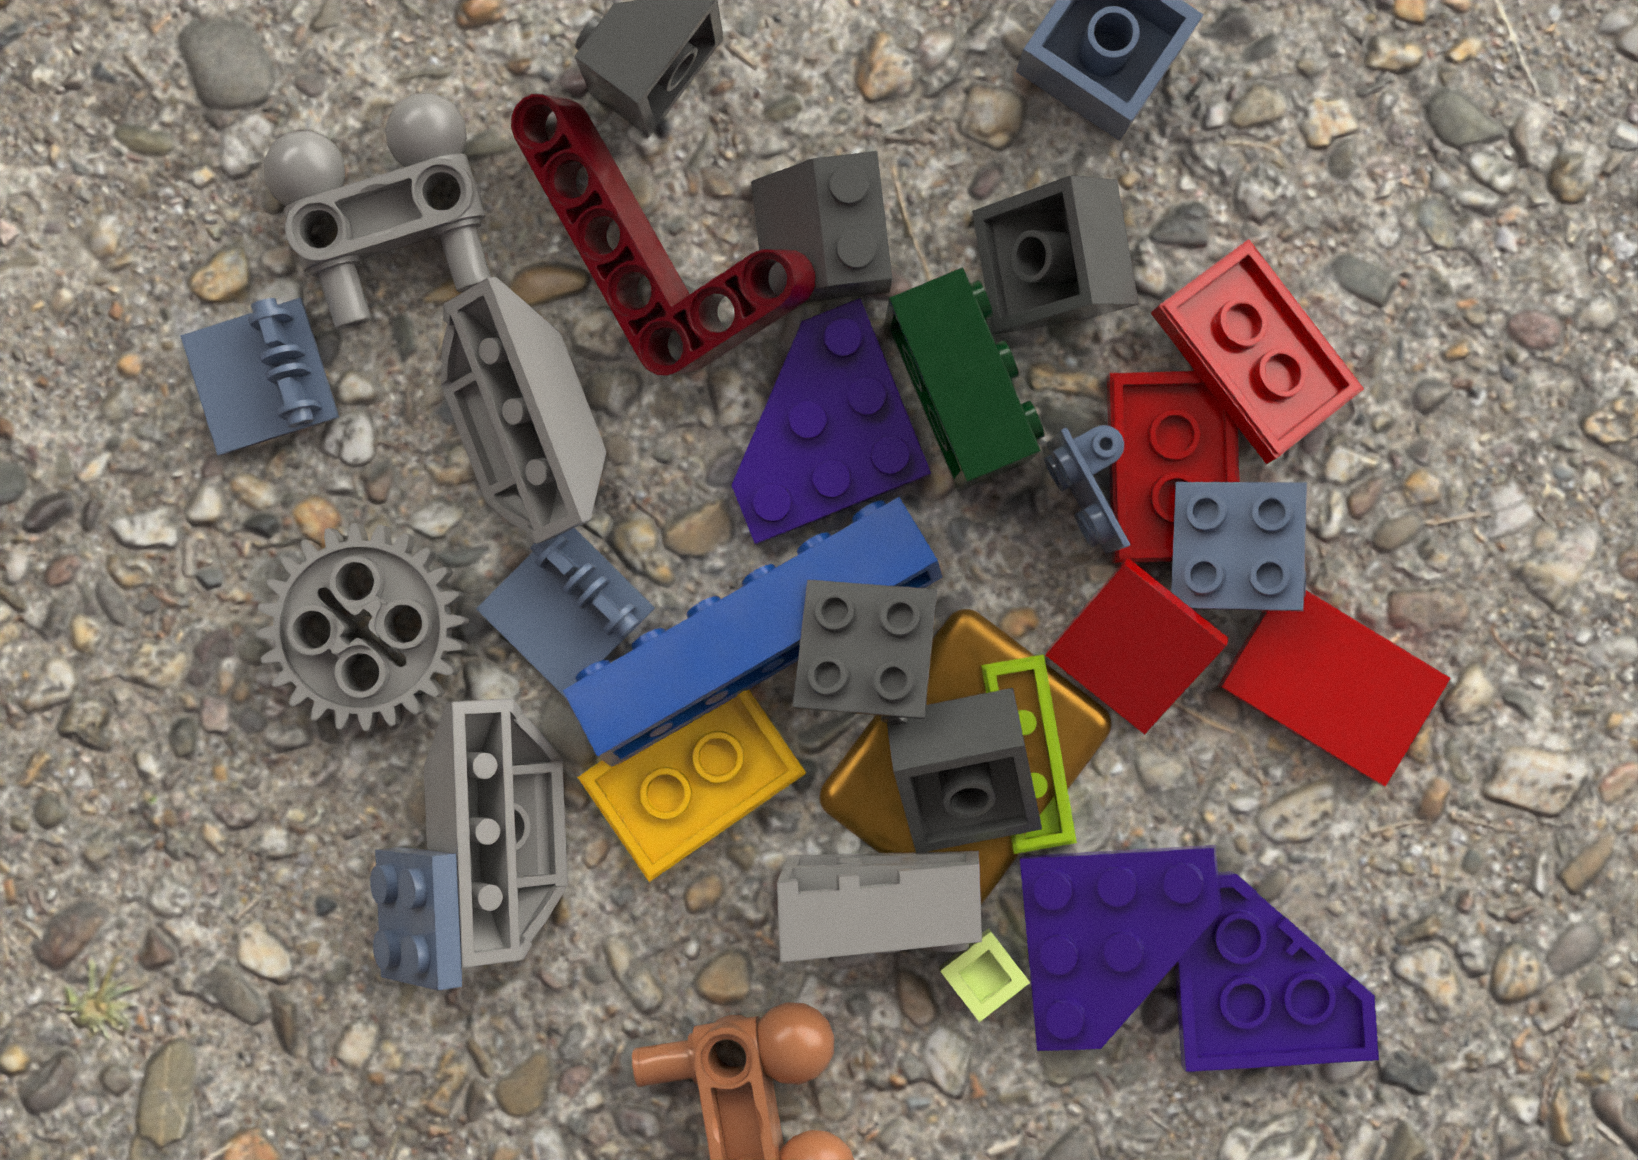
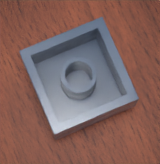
M1056 0L1024 47L1016 72L1120 141L1191 37L1204 14L1183 0Z

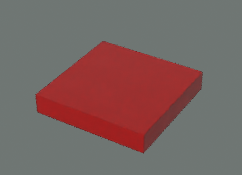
M1127 557L1051 644L1045 656L1145 735L1227 646L1229 638Z

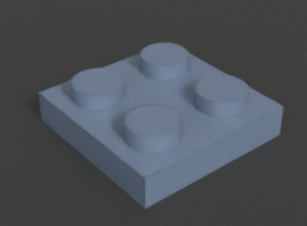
M404 847L376 849V866L371 871L370 888L372 896L378 904L379 930L374 936L373 953L375 961L381 969V977L437 991L462 987L456 853Z

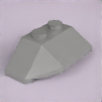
M497 277L486 278L444 303L443 321L447 323L442 344L441 387L485 502L510 523L526 531V536L538 544L591 520L607 451L561 333Z
M513 698L446 702L424 764L427 850L456 853L462 968L523 960L532 946L530 942L546 923L568 886L563 758L538 728L522 714L523 710Z

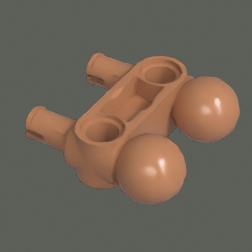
M783 1003L771 1008L761 1019L759 1016L747 1018L743 1015H728L719 1018L715 1023L694 1026L693 1033L688 1035V1040L635 1048L632 1052L633 1074L638 1087L693 1079L694 1083L698 1084L710 1160H854L847 1144L839 1137L827 1131L808 1130L793 1136L785 1145L783 1143L773 1079L780 1083L795 1085L816 1079L828 1068L834 1055L835 1037L829 1021L817 1009L805 1003ZM723 1039L738 1042L746 1053V1063L740 1066H729L723 1063L717 1055L716 1042Z

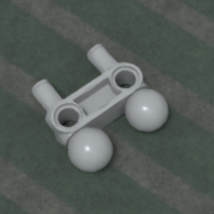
M433 93L411 94L397 103L391 111L385 129L387 146L394 159L404 168L343 186L345 181L344 159L337 146L323 134L309 130L288 132L272 143L264 159L265 183L273 197L285 206L286 238L292 249L298 253L303 271L311 272V275L314 277L319 276L335 329L350 328L372 320L355 267L360 264L362 259L433 238L440 239L456 291L464 292L486 278L491 277L477 232V228L481 226V221L486 217L482 206L481 190L473 178L467 156L462 154L467 139L465 120L459 109L443 96ZM452 179L458 181L461 194L455 206L448 210L440 211L434 209L431 202V194L434 187L443 180ZM323 217H334L338 228L336 239L325 248H316L311 237L313 226Z

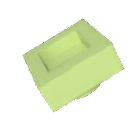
M989 928L982 933V942L969 943L967 950L957 952L939 966L940 972L979 1023L1030 984L1028 978Z

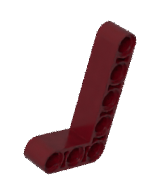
M531 94L522 98L515 106L511 116V130L519 148L638 359L648 371L656 375L669 376L700 370L802 305L811 296L816 278L812 263L804 254L796 250L761 249L751 253L689 294L591 118L581 104L567 98ZM554 112L557 119V128L553 137L549 139L546 133V121L548 116ZM584 166L588 174V185L585 192L581 195L576 185V177L578 171ZM613 220L618 225L620 231V240L614 250H612L607 241V230ZM776 262H779L784 267L787 274L786 287L779 296L772 291L769 284V272ZM643 275H645L651 285V297L646 305L640 301L637 293L638 283ZM724 297L731 301L734 308V320L728 329L722 325L718 317V306ZM674 330L680 335L683 342V352L678 361L672 357L668 348V339Z

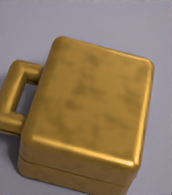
M971 609L958 610L950 615L933 638L926 705L986 693L981 665L1035 655L980 613ZM1046 664L1067 789H1069L1108 737L1112 722L1108 711L1102 705ZM1032 669L997 675L999 690L1013 688L1017 709L1030 711L1036 717L1037 725L1035 730L1029 735H1023L1030 772L1043 775L1048 784L1046 793L1042 797L1036 798L1040 815L1055 794L1034 672ZM875 715L822 785L819 794L820 804L828 815L878 853L916 852L893 772L887 723L881 721V716ZM1011 836L928 851H979L981 905L1020 854L1013 853Z

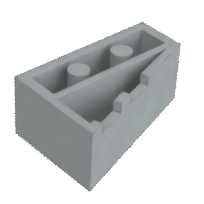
M979 851L923 852L917 854L912 852L788 855L777 881L780 962L869 953L886 954L928 947L938 952H959L967 950L969 943L982 942Z

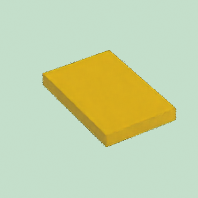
M749 689L626 761L620 762L619 765L616 764L611 767L601 760L577 778L648 882H651L807 772Z

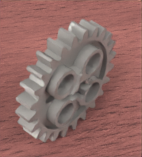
M351 523L348 541L346 542L338 530L332 528L325 529L324 540L326 548L324 549L314 541L306 539L301 541L302 551L306 560L301 562L293 558L283 557L280 561L290 574L288 580L268 579L266 582L270 589L279 595L277 603L258 604L259 611L274 617L273 626L264 627L256 631V637L274 640L275 644L273 650L260 658L261 662L281 663L283 670L271 682L274 687L294 684L297 687L289 701L292 707L302 706L313 700L311 720L315 722L323 721L332 710H335L336 729L340 730L348 729L356 714H358L362 730L370 731L376 729L379 712H381L389 726L401 724V705H404L414 715L425 712L420 693L424 692L433 697H442L445 692L435 677L438 673L457 675L459 669L446 659L448 651L467 650L466 643L451 637L453 628L469 623V618L461 615H451L450 606L465 597L464 593L461 591H444L442 587L454 573L452 569L443 567L431 571L429 566L436 555L434 549L426 547L413 556L411 553L414 547L415 536L403 533L392 546L390 527L383 525L376 527L370 541H368L364 526L358 523ZM365 565L373 574L374 584L370 594L358 600L349 592L348 577L356 567ZM328 588L337 601L351 614L372 616L373 618L368 624L369 630L386 644L402 653L406 657V664L403 667L398 666L389 653L376 640L371 638L355 639L354 636L359 630L358 625L343 612L330 606L322 599L320 595L321 590ZM411 606L420 614L422 628L414 640L406 642L396 633L395 618L402 609ZM316 613L325 615L331 626L328 641L319 648L312 645L306 635V625L309 619ZM365 654L371 656L379 668V678L376 684L369 690L361 688L355 682L353 676L354 664L357 659Z

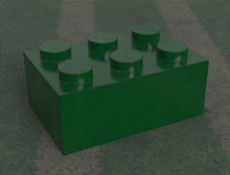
M963 267L890 297L885 317L886 324L958 492L1028 463L1041 451L1037 440L1045 436L1042 423L1032 402L1027 401L1021 404L1015 391L1012 379L1019 377V372L1009 346L1004 340L995 343L986 319L993 317V311L986 291L979 280L969 283Z

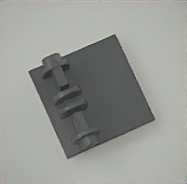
M807 580L793 708L881 716L882 722L897 725L907 724L908 718L925 719L937 589Z

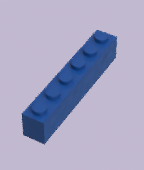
M900 497L887 504L881 500L865 506L853 516V523L832 536L828 532L813 536L797 549L798 555L778 567H775L774 564H769L754 570L743 579V587L722 599L719 596H713L700 601L689 609L686 614V620L667 631L664 628H657L641 635L632 643V651L611 663L609 660L598 661L580 671L575 678L577 682L564 689L563 692L597 757L611 767L618 763L620 764V762L626 761L730 701L743 691L749 690L797 662L807 580L925 588L943 578L936 556Z

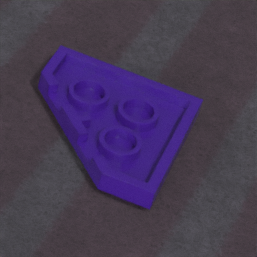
M861 298L801 322L731 485L755 545L931 475L930 468Z
M1216 845L1028 855L1020 858L1037 1051L1102 1049L1215 920L1222 910Z
M1232 871L1218 872L1222 910L1175 964L1181 1067L1185 1072L1379 1060L1375 995L1338 965L1289 919L1261 897L1238 874Z

